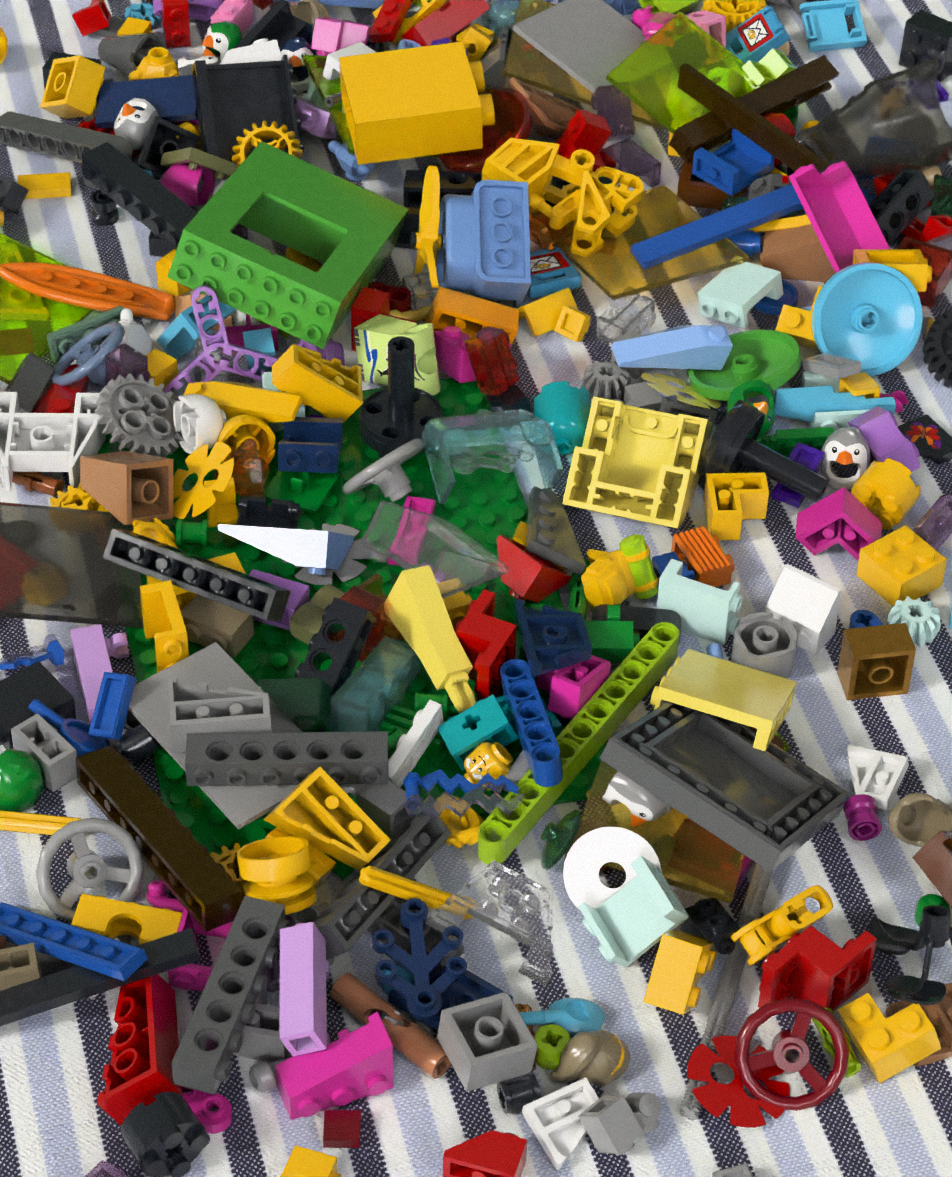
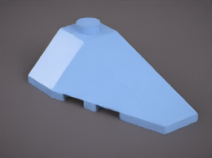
M681 325L613 342L611 348L618 367L722 370L733 345L725 326Z

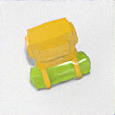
M633 534L624 538L619 543L620 549L616 551L605 552L589 549L586 552L591 564L581 576V580L591 612L596 606L601 604L621 605L632 594L637 599L643 600L658 594L659 579L655 574L650 558V548L645 543L644 536Z

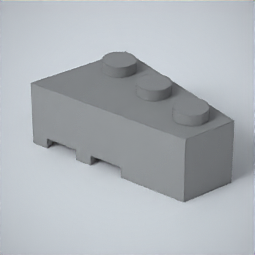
M168 677L169 718L173 752L186 751L187 734L272 733L269 693L228 687L227 691L208 688V683L198 682L196 686L178 683V678Z

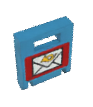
M766 6L726 34V49L735 66L742 73L744 71L742 67L749 60L754 62L760 61L772 48L777 49L789 40V35L773 7ZM741 49H744V50H743L742 52H740L739 54H736V52H735V51L738 52V51H740Z
M558 246L552 247V251L543 249L530 252L531 285L527 291V295L530 298L553 294L568 287L570 290L581 288V275ZM561 275H562V277H559V278H554V279H549V280H545V281H540V280H542V279H547V278H552V277H556V276H561Z

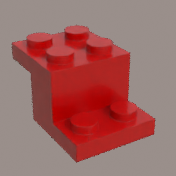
M484 589L477 600L473 599L471 601L467 615L463 620H459L454 628L456 636L473 666L468 676L469 679L476 681L474 693H477L478 701L486 699L491 695H494L495 698L498 697L503 689L500 667L506 661L515 659L517 625L494 618L495 593Z
M812 925L801 934H794L784 948L777 953L772 952L762 964L763 974L759 986L758 1007H762L765 1003L793 996L796 999L810 1000L823 1008H831L834 1012L869 982L877 938L868 931H865L858 938L848 940L843 948H840Z

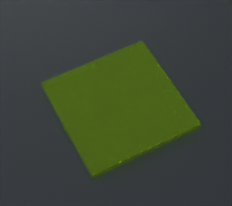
M681 11L646 42H642L639 48L606 77L611 84L673 134L678 127L711 112L677 87L679 67L681 65L689 64L736 98L754 90L744 78L747 74L742 69L745 63Z

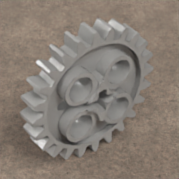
M131 373L126 378L119 375L116 380L111 379L99 393L100 396L96 400V404L99 406L95 413L101 415L97 423L106 425L102 433H111L112 438L109 442L114 443L118 441L120 443V451L128 448L130 452L166 457L168 454L172 455L180 446L179 441L184 440L181 432H175L173 421V406L175 402L180 400L172 401L171 396L173 392L165 393L163 391L164 384L156 387L153 378L145 382L142 374L136 380Z

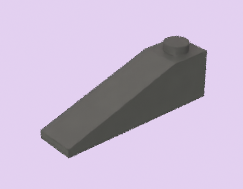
M509 25L503 26L479 60L483 67L485 87L503 98L509 49Z

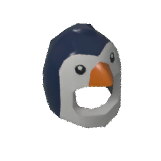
M296 37L285 42L280 48V53L282 57L287 55L288 64L293 66V74L309 72V77L303 81L294 82L291 80L292 89H295L297 93H301L307 90L308 80L313 79L315 71H320L318 56L315 50L311 49V45L304 38Z

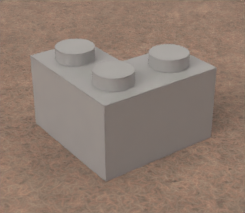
M265 988L263 995H257L254 1002L255 1013L250 1024L245 1023L242 1030L244 1036L241 1048L238 1053L233 1052L232 1055L271 1062L287 1058L288 1050L279 1039L280 1007L266 1005L267 988Z

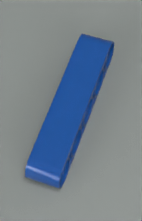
M520 659L508 660L500 667L506 704L534 781L540 786L552 787L563 779L559 745L533 676L531 677L529 665Z

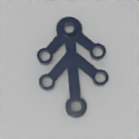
M412 898L405 901L400 910V922L409 929L412 956L393 942V934L384 929L374 933L372 947L375 952L385 954L412 974L415 986L396 974V964L391 960H381L377 963L375 978L379 983L389 985L407 999V1009L415 1019L428 1021L439 1014L442 1007L441 996L455 981L465 977L467 962L459 956L449 958L446 962L445 973L430 986L429 974L453 950H457L462 946L463 932L456 926L445 928L441 942L426 956L423 927L427 923L428 907L422 900ZM415 909V910H418V911H420V912H418V913H413V912H411V911H409V910ZM455 936L458 940L450 941L447 937ZM380 939H385L389 943L380 944L377 941ZM459 966L462 970L453 971L450 967ZM383 969H388L392 973L389 975H384L380 971ZM425 999L430 1001V1003L423 1004L419 1000Z

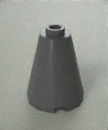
M153 33L111 36L102 39L98 46V54L102 61L129 76L131 72L136 70L143 58L148 55L150 49L155 47L167 49V46L161 36Z

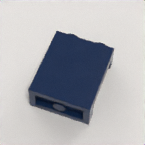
M295 417L294 421L283 422V441L278 443V471L338 473L343 447V418Z

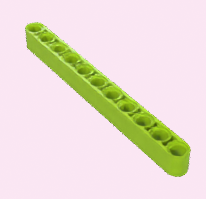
M661 622L654 625L558 735L556 740L561 754L562 781L552 787L540 786L534 781L529 769L516 784L519 787V793L515 794L510 791L478 829V857L483 863L498 865L508 858L675 661L678 653L679 629L674 624Z

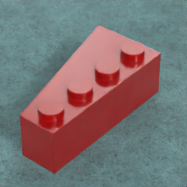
M158 974L120 987L114 1021L118 1026L113 1036H110L108 1048L112 1051L110 1064L104 1066L102 1079L106 1081L105 1090L98 1094L97 1105L121 1126L127 1115L141 1102L147 1106L157 1101L154 1095L162 1092H177L182 1095V1086L174 1084L172 1061L179 1047L175 990Z

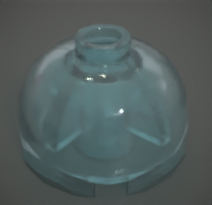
M487 0L486 3L490 9L481 15L484 27L494 31V38L504 25L519 23L530 17L525 7L518 0Z

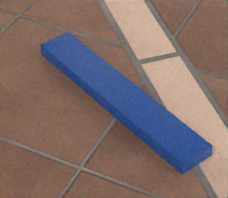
M3 902L0 903V935H3L6 941L17 945L34 943L35 949L38 952L122 981H126L148 959L145 950Z

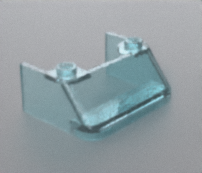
M524 409L436 418L428 421L422 432V439L425 443V450L439 504L446 503L456 482L449 458L462 455L467 447L525 440L534 447L544 487L552 490L563 470L551 426L545 420Z

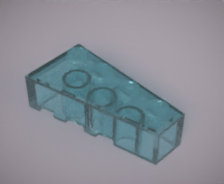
M385 636L374 647L368 657L330 699L331 716L328 728L331 729V732H380V725L383 721L385 722L386 715L391 713V707L393 704L398 706L420 670V658L408 643Z

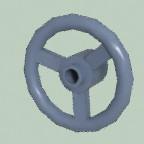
M119 322L107 323L96 328L74 344L54 366L55 369L51 375L53 384L68 386L88 376L94 384L104 387L111 379L114 380L118 372L115 369L116 365L109 357L121 344L125 335V329ZM108 336V337L100 344V346H99V345H94V346H92V344L96 343L97 341H99V340L102 339L103 337ZM74 360H77V364L79 366H77L73 371L62 375L64 370H66Z

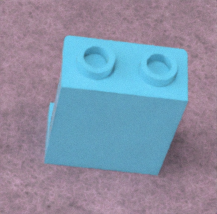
M205 296L197 301L203 303L205 310L204 312H199L200 317L207 313H217L216 308L211 311L209 309V300L213 298ZM219 302L223 320L237 310ZM192 305L181 312L156 340L168 355L177 360L202 343ZM215 319L206 320L203 324L204 331L208 334H214L211 328L219 322Z

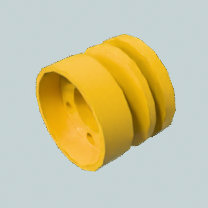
M296 836L265 838L244 845L237 851L240 877L248 880L242 888L244 896L285 905V915L302 911L316 902V889L313 887L314 875L306 872L311 868L312 863L309 842L306 839Z

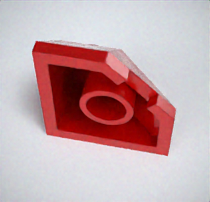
M499 535L496 539L501 581L511 588L509 594L516 599H529L540 602L567 584L572 577L551 561L527 551L526 547L521 543L503 535Z

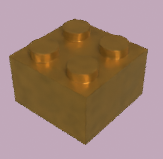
M906 623L844 629L837 674L846 700L908 694L916 649Z

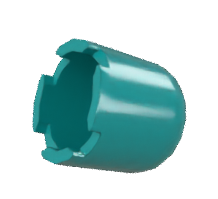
M568 381L552 382L544 385L542 392L534 397L536 437L538 443L546 451L556 455H571L574 453L575 446L582 447L591 409L590 393L585 387L580 386V389L571 387Z

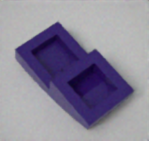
M798 442L789 458L818 473L825 452ZM778 482L772 490L773 499L799 508L805 499L803 495Z

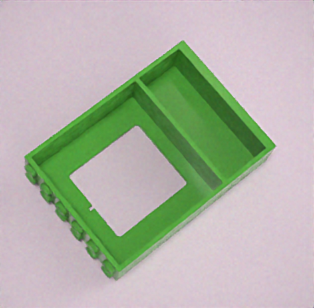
M261 141L183 229L167 278L193 290L200 285L211 286L215 290L219 302L324 349L350 313L351 305L363 287L368 288L392 254L409 209ZM237 224H240L324 263V265L318 272H315L276 253L271 255V251L231 232Z

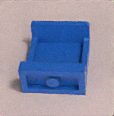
M734 128L731 141L713 153L703 148L694 151L692 174L733 196L749 186L757 178H762L773 171L775 157Z

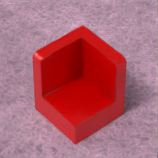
M92 0L89 7L74 12L72 17L82 36L108 27L112 15L104 0Z

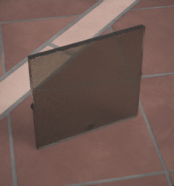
M0 502V617L144 628L140 586H142L140 572L103 559L112 529L133 532V524L124 525L110 512Z

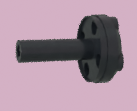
M404 336L394 337L388 342V388L371 394L362 404L359 415L360 436L367 446L378 452L380 458L416 438L423 439L425 443L424 448L416 455L438 448L442 441L444 418L441 405L428 392L414 388L415 344L412 339Z
M739 399L717 426L698 474L706 477V473H738L744 464L759 473L765 472L766 477L817 503L823 496L830 479L757 442V437L765 419V413Z

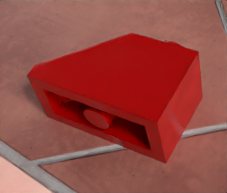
M491 1130L445 1150L443 1155V1177H521L526 1163L527 1139L520 1138L513 1133H501Z

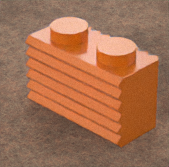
M705 526L697 527L695 530H686L684 533L681 531L679 534L675 533L673 535L671 552L675 551L680 561L685 562L688 571H694L695 581L713 587L731 583L732 572L735 568L734 561L731 555L724 554L716 535H711Z

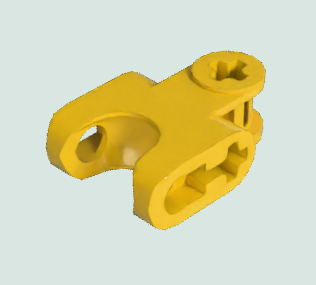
M821 886L809 887L764 917L757 918L735 932L731 938L734 942L740 941L751 957L747 960L748 964L753 966L772 952L784 947L794 934H801L809 926L828 914L833 909L832 899ZM806 898L816 899L819 902L820 910L816 913L808 911L805 906Z

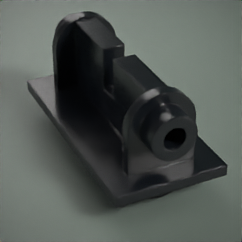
M246 495L245 498H239L238 509L241 510L237 524L297 529L302 508L294 500L272 499L271 505H267V498Z
M715 896L699 900L694 905L685 908L689 918L709 943L714 942L718 953L731 954L734 951L735 942L731 936L741 928Z

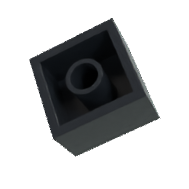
M923 10L909 18L905 23L899 65L911 70L918 69L921 73L922 69H924L926 74L934 76L939 82H942L951 75L952 22Z

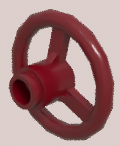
M783 998L765 1003L746 1019L736 1038L734 1060L740 1081L754 1098L786 1108L785 1110L798 1111L818 1106L836 1092L847 1073L850 1050L843 1027L829 1010L810 1000ZM786 1012L797 1013L792 1029L779 1032L772 1041L771 1050L749 1055L750 1041L761 1024L775 1015ZM812 1018L821 1022L829 1032L835 1049L833 1069L826 1080L809 1062L810 1051L805 1036ZM789 1049L797 1050L795 1054L785 1055ZM773 1065H778L787 1072L798 1071L814 1091L797 1097L777 1095L763 1087L752 1071Z

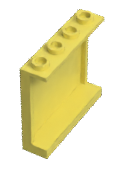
M688 649L681 658H676L674 666H670L667 675L662 677L659 686H655L650 704L655 705V710L666 702H672L756 728L757 732L753 748L766 751L790 711L797 682Z

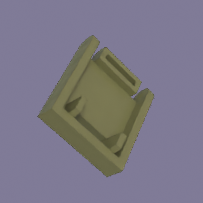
M193 147L166 152L162 155L160 162L165 167L186 163L189 164L188 170L191 171L196 170L197 165L203 166L213 171L216 181L229 178L237 169V164Z

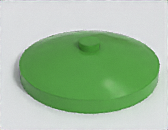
M749 330L729 335L733 348L722 370L688 369V376L693 389L702 396L713 400L727 401L729 394L734 388L749 380H762L772 390L782 386L799 370L802 358L797 341L790 335L775 330ZM753 391L747 393L745 399L763 395V393Z

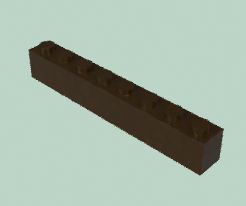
M112 745L76 757L77 783L110 821L115 822L131 834L141 850L142 859L203 930L207 932L234 921L244 899V892L241 886L230 879L224 867L214 861L207 848L203 844L200 845L193 837L191 830L181 824L171 808H167L158 793L155 790H151L145 783L142 775L139 772L136 773L131 768L126 757L120 755Z

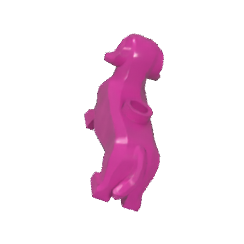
M648 5L646 8L635 10L632 14L631 22L642 30L648 46H664L672 49L674 47L672 38L674 36L683 37V28H675L676 21H682L684 13L674 15L664 11L652 14L651 6Z

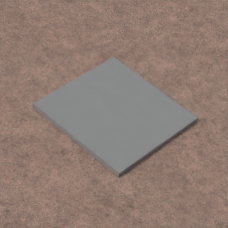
M565 0L514 24L512 29L602 101L672 66L664 47L648 46L642 30L603 0Z

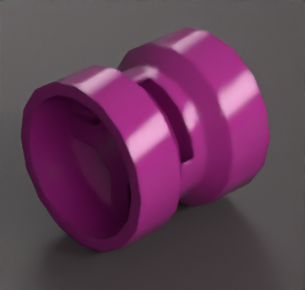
M858 794L846 800L843 809L848 820L847 827L850 837L858 841H867L878 836L882 826L877 815L878 809L875 799L870 795Z

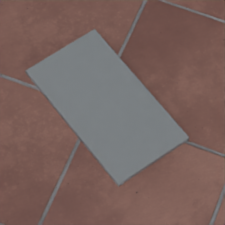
M215 642L134 685L128 710L186 772V751L173 752L168 677L178 678V683L196 686L198 682L208 683V688L227 691L228 687L259 692L264 691ZM269 698L272 733L302 732ZM298 785L199 787L239 830L274 810Z

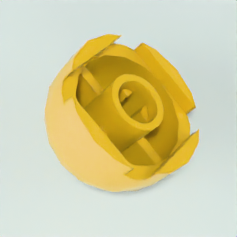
M241 414L227 420L223 424L217 442L227 444L232 450L222 462L224 463L234 458L233 472L240 475L248 473L250 470H253L252 474L260 472L269 465L276 451L274 449L276 441L274 433L266 422L254 415Z

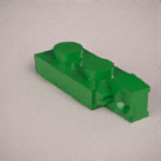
M834 428L776 430L774 435L758 436L756 441L789 457L798 442L822 451L827 437L834 433Z

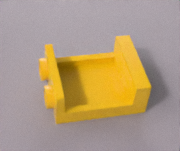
M171 580L140 586L144 633L146 639L154 638L157 673L189 656L187 631Z

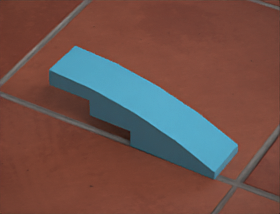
M832 386L776 389L774 398L775 415L806 422H814V415L818 412L868 410L878 406L891 411L894 415L896 407L894 397L865 399L864 395L853 396L850 392L834 393Z

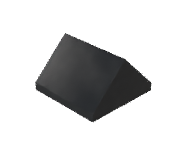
M153 116L137 165L142 169L151 171L153 178L160 180L165 171L170 168L160 164L162 155L166 152L184 148H197L200 136L158 116Z

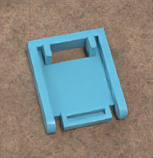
M826 0L800 4L799 9L802 13L801 18L810 52L865 47L867 36L858 0ZM846 15H852L855 28L851 30L850 34L846 24Z

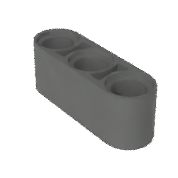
M30 352L24 358L5 392L18 393L20 413H30L55 369L33 352Z

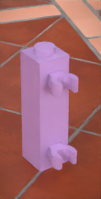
M297 97V103L294 106L295 113L300 116V129L321 138L335 140L342 115Z
M101 624L70 629L72 652L90 725L104 672L113 673L109 657L113 656L114 658L121 659L129 656L126 633H116L110 638L105 639Z
M314 922L298 923L292 927L280 929L279 1039L293 1057L326 1050L327 1045L330 1044V1036L327 1033L326 979L329 978V963L326 960V940Z

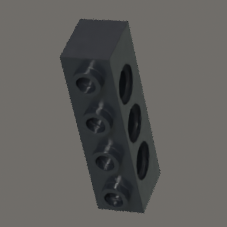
M903 168L869 205L889 246L894 243L900 233L911 224V221L935 196L922 171Z
M334 597L332 604L325 608L322 615L323 623L318 633L312 636L308 646L309 653L304 663L302 662L295 672L294 685L291 691L285 694L281 703L282 711L295 724L314 732H325L377 620L369 610ZM345 630L344 637L340 641L334 642L336 633ZM327 659H332L330 667L320 671L321 664ZM313 688H318L317 695L313 699L307 700L308 692Z

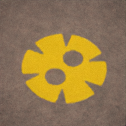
M216 442L208 457V444H205L185 459L189 470L178 469L173 476V500L180 496L173 504V516L185 519L193 504L192 517H195L206 511L216 502L212 490L223 492L230 481L234 468V458L221 464L232 451L227 444ZM212 469H217L219 475L216 482L210 487H204L203 480L206 474ZM196 473L198 480L195 486L189 491H183L182 484L186 477Z

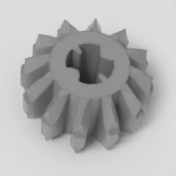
M606 359L604 362L594 361L593 365L587 366L582 378V386L590 393L591 399H593V396L609 400L623 399L624 388L631 383L630 373L627 372L626 367H618L616 361L611 363Z

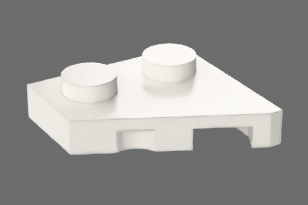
M848 745L847 754L855 795H870L875 799L877 808L888 810L909 767L908 757Z
M586 1077L523 1106L522 1114L555 1170L561 1169L587 1134L578 1116L599 1099Z

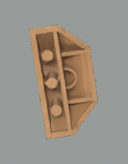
M511 77L509 80L510 109L517 116V123L526 129L532 127L541 136L547 134L554 138H561L568 126L569 120L574 117L578 108L514 77Z

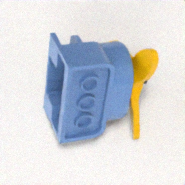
M428 166L423 183L422 202L419 213V232H412L410 237V248L417 249L412 277H419L426 263L432 288H439L441 286L458 292H471L478 298L489 299V301L495 303L498 300H513V308H519L531 285L528 182L482 180L476 184L472 195L446 194L442 197L439 206V171L437 166Z

